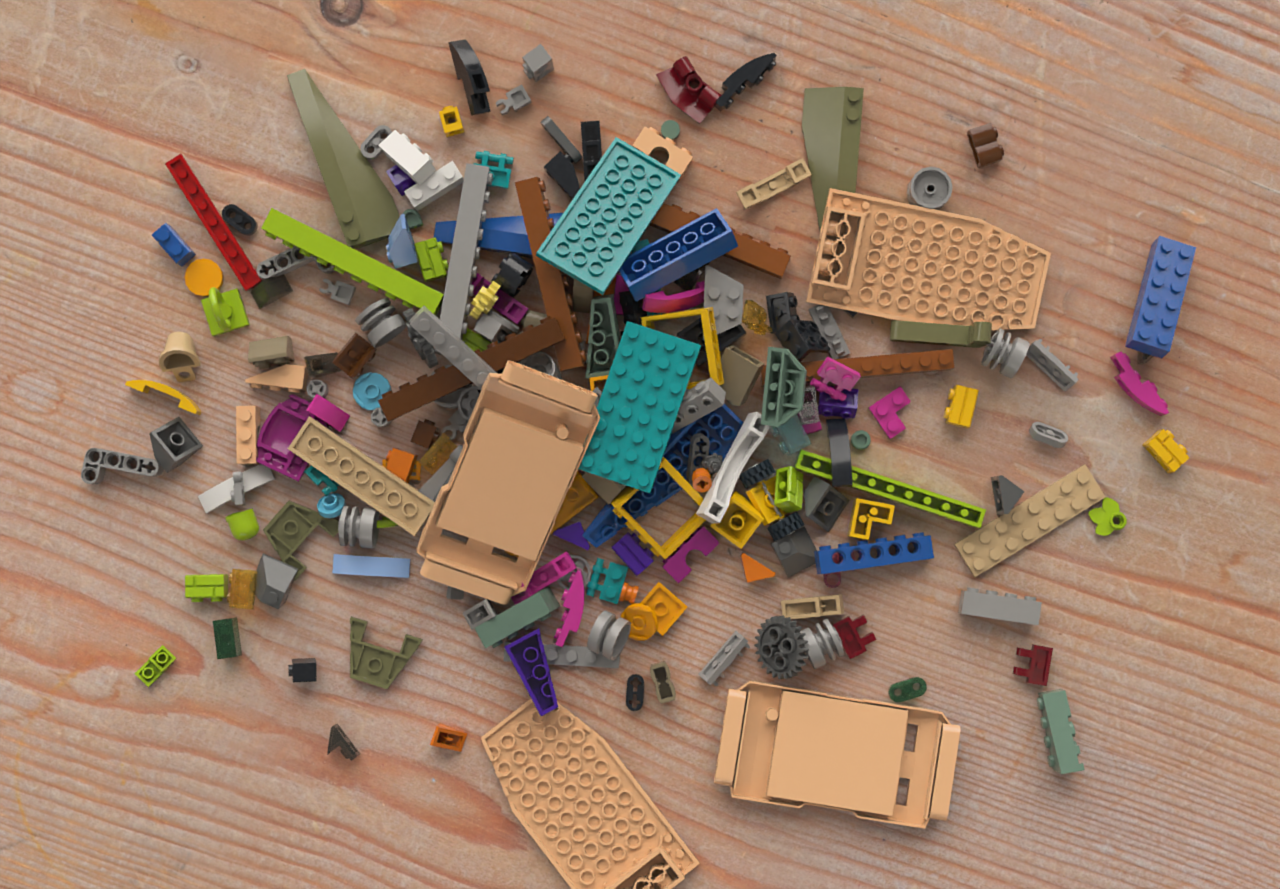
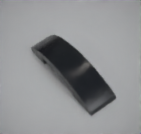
M844 418L826 419L831 458L832 486L851 487L852 466L846 420Z

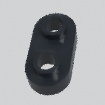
M229 204L223 208V219L239 232L249 236L257 231L258 224L256 220L234 204ZM232 212H236V216L234 218L230 217V214ZM247 223H251L250 229L245 228Z

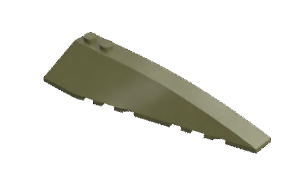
M303 69L287 75L347 245L357 250L388 238L400 217L392 195L371 164L363 156L360 148L307 71Z
M825 87L805 88L802 131L808 167L812 174L811 184L820 230L829 188L852 193L856 192L864 88Z

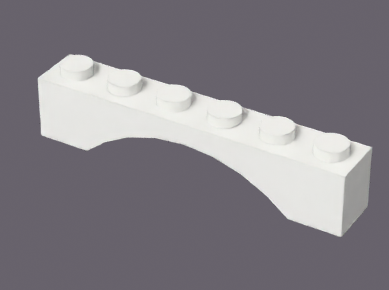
M758 412L748 413L720 470L712 482L711 488L708 490L696 513L710 523L721 522L729 506L730 498L740 473L754 450L764 439L770 427L761 424L762 415Z

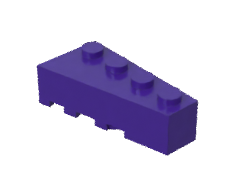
M538 628L506 645L504 648L539 715L543 716L556 709L558 703Z

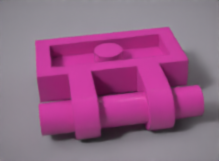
M827 357L817 371L821 379L813 378L810 385L821 393L829 394L835 400L844 401L846 394L841 392L843 388L851 391L861 376L859 372ZM830 381L836 385L832 388L827 383Z

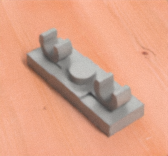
M817 305L809 309L808 311L814 323L819 328L818 331L828 341V346L830 347L828 353L831 359H839L850 354L829 307Z
M1042 339L1034 341L1029 346L1026 356L1058 386L1067 391L1079 380L1077 378L1078 373L1075 372L1073 374L1069 371L1070 366L1065 367L1057 357L1050 353V347L1047 346L1045 348L1041 344Z
M735 631L701 670L699 675L709 685L718 686L719 684L715 681L718 676L725 678L722 672L732 664L736 655L738 654L743 657L741 649L744 646L748 649L750 648V645L747 643L748 640Z

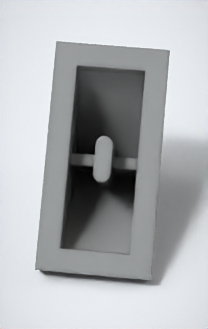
M488 599L463 612L471 629L498 615Z

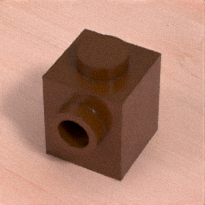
M427 419L424 422L419 420L410 442L431 449L432 444L438 441L440 435L438 432L439 428L435 427V422Z

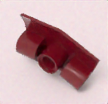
M687 56L678 59L673 64V67L656 74L671 102L699 124L713 110L717 100L722 96L702 81V78L697 74ZM691 82H697L699 84V87L694 89L691 88L689 84Z

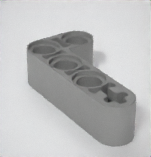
M295 246L259 263L256 269L258 276L266 281L275 280L313 261L326 274L333 273L335 270H333L334 266L332 265L328 268H323L322 264L316 261L317 258L312 255L298 259L297 255L300 249ZM283 259H288V265L282 268L280 262ZM266 268H269V269H270V270L268 271V273H269L268 275L264 274V273L266 272V270H265Z
M459 445L450 454V458L418 491L431 500L434 499L452 470H454L463 445Z
M90 448L86 451L81 478L87 484H99L103 481L106 468L152 477L160 476L164 469L155 459L99 448ZM96 452H98L100 455V458L97 462H95L93 459V456ZM114 456H117L119 461L114 466L112 464V458ZM135 459L137 461V467L135 469H132L131 461ZM145 465L155 466L156 469H147ZM91 471H94L96 477L91 481L89 474Z

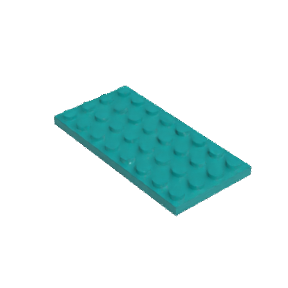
M615 137L536 252V256L603 295L680 180L681 174Z
M627 321L597 406L600 420L578 470L651 494L701 345Z

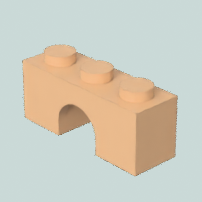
M644 127L632 146L650 157L656 151L665 152L669 157L665 165L681 174L682 178L693 161L692 153L683 147L680 149L675 146L676 143L670 138H662L659 136L660 133L654 128L650 127L648 129Z
M236 406L237 464H260L256 460V457L258 458L257 430L258 426H261L260 407Z

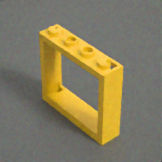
M713 307L641 317L642 326L655 330L654 321L701 315L710 378L719 386L724 384ZM701 381L689 382L687 389H692Z
M663 457L660 468L662 467L700 507L703 498ZM627 486L611 502L615 507L612 511L619 518L623 516L627 520L625 524L632 531L636 529L640 533L637 537L645 545L649 542L652 545L650 550L657 557L661 555L665 560L706 521L698 516L696 511L660 546L622 507L638 491L637 489Z

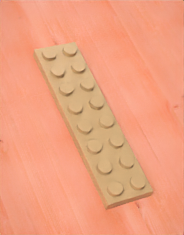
M312 417L307 419L288 447L294 454L413 536L417 535L432 511L435 503L433 500Z
M1084 464L1012 508L1009 514L997 517L955 543L954 546L972 575L976 577L1105 498V495Z

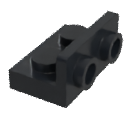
M783 292L766 296L771 334H776L790 319L800 320L796 311L798 302L794 293Z

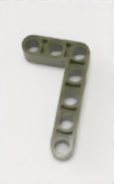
M891 321L890 341L983 348L991 343L992 323L974 322L970 326Z

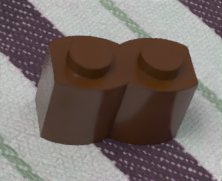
M991 123L967 131L968 140L978 168L1000 162L1003 159V147L998 144L996 139L998 138V131Z

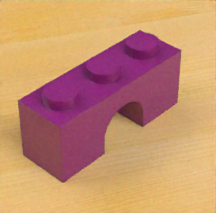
M704 526L701 529L698 527L691 534L692 538L688 542L684 541L677 548V553L671 554L666 560L662 561L664 563L662 567L678 584L692 571L685 560L689 551L696 549L707 556L719 544L717 539Z

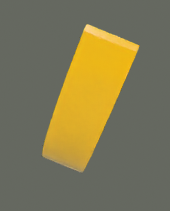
M131 380L125 383L126 386L147 394L150 388H154L180 399L178 407L197 415L202 413L188 396L170 386L148 380Z

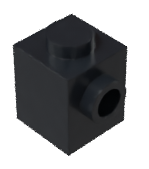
M292 659V665H288V677L292 676L293 683L317 682L316 659Z

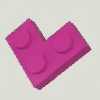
M900 386L868 407L889 439L906 429L895 412L911 401Z

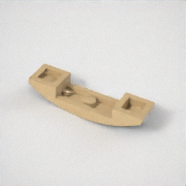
M802 158L786 166L785 169L737 191L736 194L744 209H747L780 194L812 174Z

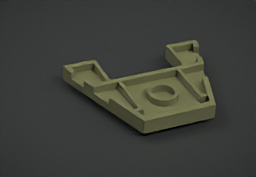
M289 500L263 531L282 562L298 568L294 580L296 581L307 567L293 556L292 553L317 525L334 537L338 533L339 520L324 518L319 512Z
M351 616L350 678L388 689L420 646L423 639L406 634L400 653L362 641L368 621Z

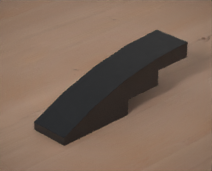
M600 120L581 122L584 181H586L602 158Z

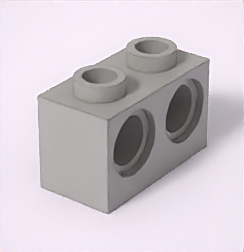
M541 44L522 57L524 62L522 65L523 71L529 79L533 78L535 82L554 70L552 58Z

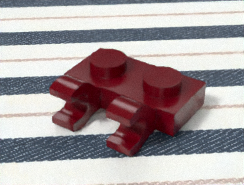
M864 615L854 620L847 616L832 624L842 641L849 659L866 652L865 645L877 640L873 632L860 638L856 628L867 623Z
M1032 644L1031 650L1017 647L1016 655L1029 657L1030 661L1028 669L1014 666L1013 674L1027 677L1026 683L1047 686L1053 648Z

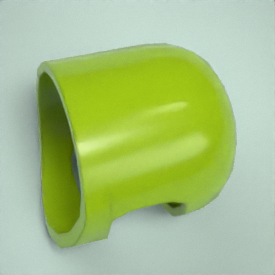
M253 508L232 513L225 517L232 535L237 540L251 539L259 532V523Z

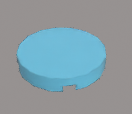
M372 372L365 373L355 381L353 397L362 408L375 410L376 408H381L378 400L382 399V394L391 391V386L383 375Z

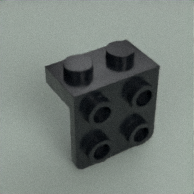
M790 319L775 334L782 346L788 349L799 362L810 352L828 353L830 351L828 341L820 334L818 326L812 321Z

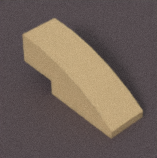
M842 594L781 601L782 615L785 618L799 619L844 613Z

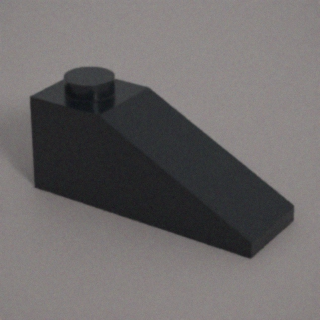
M560 151L544 166V170L573 200L580 190L572 164L574 161L567 153L563 155Z

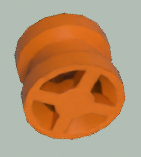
M698 468L693 471V488L698 492L708 491L712 486L710 472L705 468Z
M624 582L619 601L626 600L630 604H634L639 586H629L628 583Z

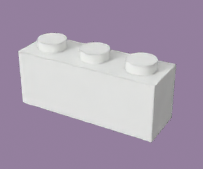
M394 130L379 144V147L392 162L420 186L436 171L432 165L434 161L427 153L423 155L421 153L422 150L417 144L414 143L412 145L410 139L404 133L400 135Z
M451 161L431 174L420 186L416 183L404 192L416 211H419L462 184L464 178L454 162Z

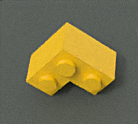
M855 498L847 536L869 540L872 522L892 524L895 505Z

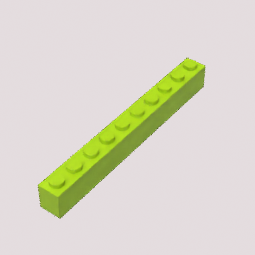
M271 208L261 227L266 232L265 236L273 240L279 238L283 240V245L291 249L293 246L299 248V253L304 256L310 257L312 255L317 258L316 261L324 266L330 264L334 266L333 270L342 275L346 272L351 275L350 278L358 283L364 281L368 283V288L376 292L380 289L386 292V297L394 301L396 298L402 300V305L408 308H413L414 306L421 309L425 306L436 316L443 303L444 294Z
M802 449L799 450L794 465L795 469L832 481L831 459ZM852 466L851 488L967 526L981 528L986 509Z

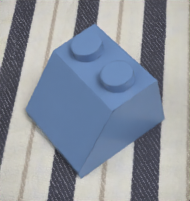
M401 214L388 237L389 244L386 245L389 263L393 262L395 269L417 263L414 240L405 214Z

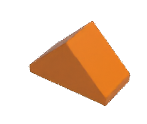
M741 553L740 557L746 582L775 576V572L745 553Z
M439 723L436 726L430 745L461 752L467 733Z

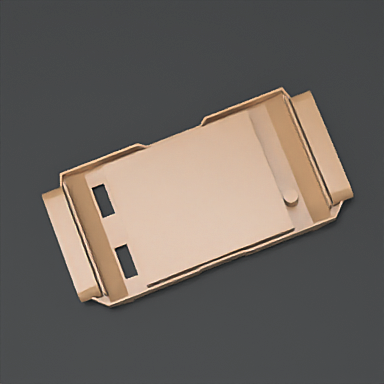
M510 360L507 361L502 374L489 373L482 385V390L463 433L465 441L449 482L442 486L417 546V553L425 559L420 570L422 576L503 605H507L512 596L526 591L567 491L572 485L600 420V415L595 406V401L598 397L596 393ZM443 529L466 536L468 540L465 543L441 533ZM494 547L519 556L516 561L493 553L492 550Z
M749 680L737 690L728 689L714 784L730 786L732 798L793 808L812 805L853 812L857 818L925 829L930 818L947 820L960 738V726L952 725L943 712L864 698L845 697L820 691ZM908 724L917 725L913 752L904 750ZM900 777L909 779L905 806L896 804Z

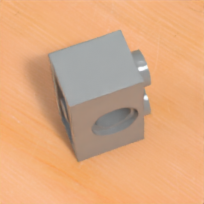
M483 314L477 320L476 327L474 328L477 333L491 343L498 341L499 344L506 341L504 337L512 334L503 324L486 314Z

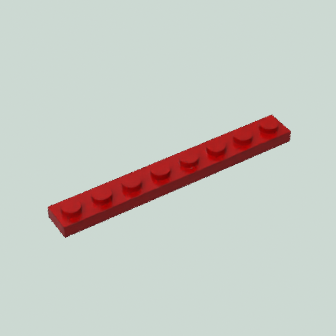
M179 154L166 162V167L245 291H249L263 282L184 156Z

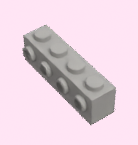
M712 378L701 381L692 389L686 390L671 434L724 405L726 392Z
M967 587V591L961 590L958 610L960 614L1039 625L1042 602H1037L1036 597L1025 596L1024 599H1017L1016 594L1005 593L1004 597L998 596V592L986 590V594L978 593L979 589Z

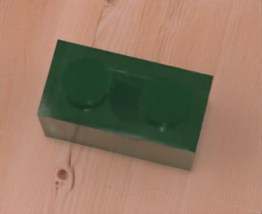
M237 617L214 620L213 628L217 659L241 656L242 651Z

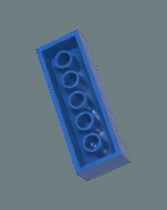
M716 208L629 255L619 273L635 301L644 298L646 294L657 291L738 247L733 231Z
M1159 236L1152 243L1125 347L1161 359L1170 352L1196 247Z

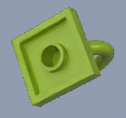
M212 287L209 290V297L201 300L213 337L250 325L238 288L220 293L217 288Z

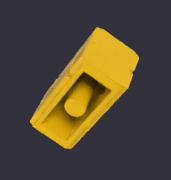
M955 385L953 389L950 388L948 393L950 404L949 407L945 408L943 418H946L945 423L970 428L979 390L961 385Z
M1161 429L1153 434L1142 446L1169 474L1175 472L1190 457L1187 455V449L1181 444L1178 445L1173 440L1175 437L1169 430Z

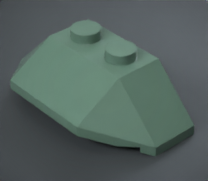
M768 347L761 416L762 425L780 427L803 410L807 370L785 348Z

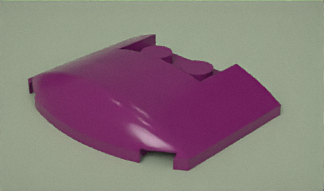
M291 394L289 395L290 398L279 403L265 420L257 441L258 458L256 457L258 463L299 482L305 474L304 471L309 467V463L290 451L288 447L309 417H312L326 428H329V425L307 411L311 402Z

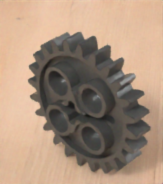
M410 308L403 312L408 336L421 359L425 360L429 368L439 365L433 345L410 325V319L415 315L413 309Z
M783 615L766 619V623L760 624L762 629H757L760 636H755L758 643L754 644L759 649L755 652V654L760 655L758 662L763 661L761 668H767L766 673H772L773 678L789 679L797 676L798 672L803 671L801 667L806 666L803 660L808 659V656L805 654L806 651H809L805 647L808 641L803 640L806 634L800 633L802 627H796L797 621H791V617L785 618Z

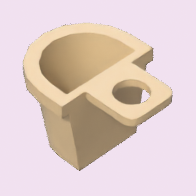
M174 332L168 335L164 351L159 356V365L162 372L173 371L178 382L195 380L196 375L192 367L201 366L193 339L184 332ZM185 371L188 372L190 375L187 377L180 376L179 373Z

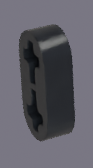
M632 674L627 680L626 706L631 711H638L643 706L644 679L639 674ZM634 677L641 681V684L637 686V691H633L634 686L630 684ZM633 694H637V700L640 701V704H637L636 707L629 703V700H633Z

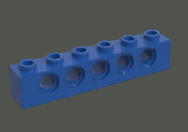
M924 532L914 533L912 538L900 535L894 536V540L887 541V537L875 539L876 543L870 544L868 540L857 541L856 546H850V543L838 544V548L831 549V545L819 547L820 551H814L817 574L933 559L931 535L924 536ZM910 542L914 545V551L912 553H910L907 549V546ZM891 545H893L896 549V552L893 556L889 553V547ZM872 548H875L877 550V556L875 558H872L870 555V550ZM854 550L859 554L856 561L851 558V553ZM834 553H838L840 556V561L837 564L832 560Z

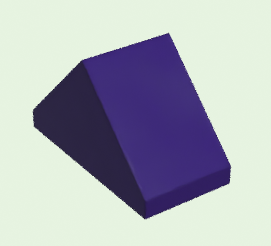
M581 521L556 530L553 535L586 550L590 549L588 540L582 536L585 531Z

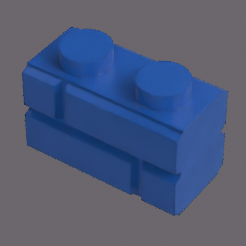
M167 223L163 224L152 234L160 246L181 267L196 255L172 226Z

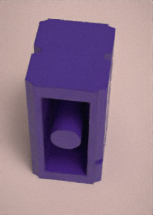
M628 532L611 548L631 571L638 576L654 561L652 559L654 555L647 547L643 549L639 545L641 540L635 533L631 535Z

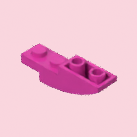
M1121 351L1110 357L1120 372L1114 378L1127 395L1152 413L1159 416L1169 413L1167 410L1168 405L1164 399H1160L1155 384L1149 380L1141 383L1139 373L1132 369L1131 361L1125 353L1123 354Z
M580 568L576 572L572 571L568 581L571 583L569 590H564L561 598L564 601L563 606L569 608V611H564L561 621H564L562 628L558 627L554 638L557 639L555 645L563 647L569 630L577 633L581 622L585 587L582 569Z

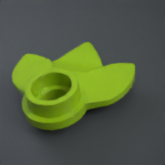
M1108 497L1103 498L1102 508H1094L1088 512L1090 519L1098 524L1095 529V533L1098 535H1110L1114 530L1123 529L1127 523L1126 516L1120 512L1119 504ZM1115 517L1119 519V523L1117 525L1113 522V519Z

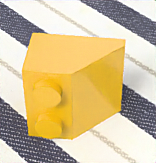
M735 491L730 498L729 506L721 522L712 523L710 527L742 549L764 518L748 499Z

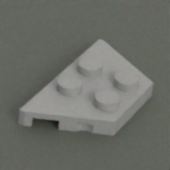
M705 265L704 308L713 307L717 335L742 324L743 284Z

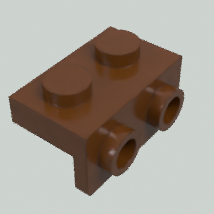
M355 332L333 359L332 363L353 379L362 373L363 366L367 361L370 362L375 357L377 349Z

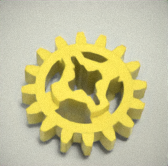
M493 281L488 289L483 286L471 302L475 307L469 315L476 320L482 312L487 315L499 298L495 293L500 288V285Z

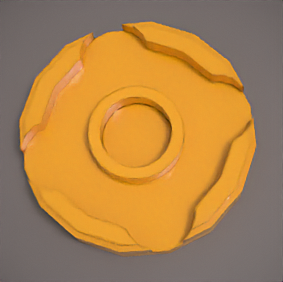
M197 259L190 263L186 269L184 276L185 284L195 295L209 296L210 288L215 287L220 290L223 285V271L217 263L210 259Z
M634 603L627 606L621 613L620 618L631 622L630 638L637 641H645L657 631V616L648 606Z

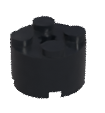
M511 252L507 259L504 258L500 263L499 268L501 270L499 274L496 273L491 283L495 281L500 285V290L515 298L521 291L517 288L525 285L533 271L532 267L534 265Z

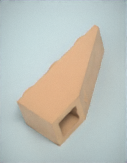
M285 364L245 379V382L251 384V388L262 389V386H270L269 390L281 391V388H286L290 393L300 394V390L306 391L309 368Z

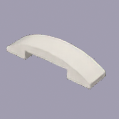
M260 464L242 472L244 493L274 480L275 477L271 469ZM233 477L198 496L206 513L231 501V490H234Z

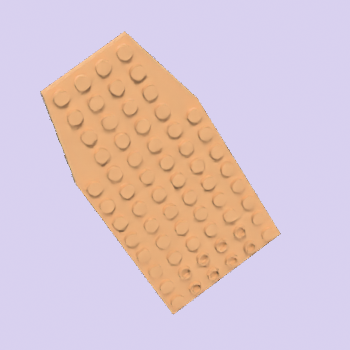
M829 188L806 302L898 321L970 326L974 322L992 323L991 330H998L999 328L1003 330L1033 329L1037 321L1051 253L979 218Z
M529 699L481 737L512 812L571 889H672L685 879V875L700 864L608 742L558 701L556 709L540 716L532 700Z

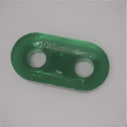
M912 677L893 683L888 689V695L894 702H904L922 696L927 690V685L922 678ZM914 683L919 684V688L917 690L913 689ZM896 689L901 690V694L898 696L894 694Z

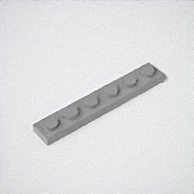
M505 641L504 647L512 642ZM543 644L548 664L619 668L620 655L612 661L604 657L602 652L597 654L590 651L586 646L563 645V647L554 644ZM504 648V660H503V661L511 662V660H510V658H509V656H508V654H507V652H506V650H505V648Z

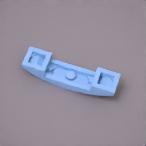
M334 554L332 573L409 578L411 559Z

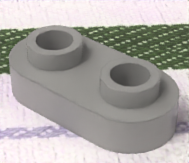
M378 126L361 144V153L365 158L370 160L376 159L383 152L379 144L385 140L381 139L382 134H387L388 137L392 133L388 126ZM373 147L374 152L368 153V149Z
M1034 422L1029 429V433L1034 440L1044 442L1055 448L1064 447L1068 441V436L1065 432L1041 422Z

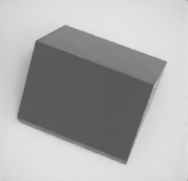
M1003 475L991 477L997 515L1009 514L1025 491Z

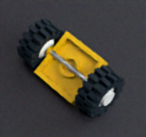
M767 459L748 468V470L739 475V478L745 489L755 483L758 484V486L748 490L746 494L753 507L764 518L762 521L764 526L777 519L778 522L767 527L773 540L776 541L795 532V530L805 524L797 511L785 517L784 515L787 513L774 505L776 476L767 481L762 480L775 473L772 464Z

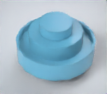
M338 493L323 496L317 503L318 512L324 518H334L341 515L343 507L346 506L344 497Z

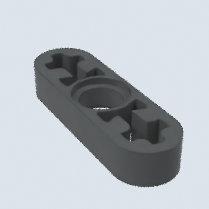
M549 116L540 122L561 149L573 159L575 164L583 158Z
M702 433L694 434L690 440L686 481L692 487L693 471L698 468H704L702 462L700 465L695 466L693 464L694 459L700 456L702 461H706L705 456L709 454L710 441ZM700 439H701V440H703L704 442H703V443H700V447H699L696 443H697V442H700Z

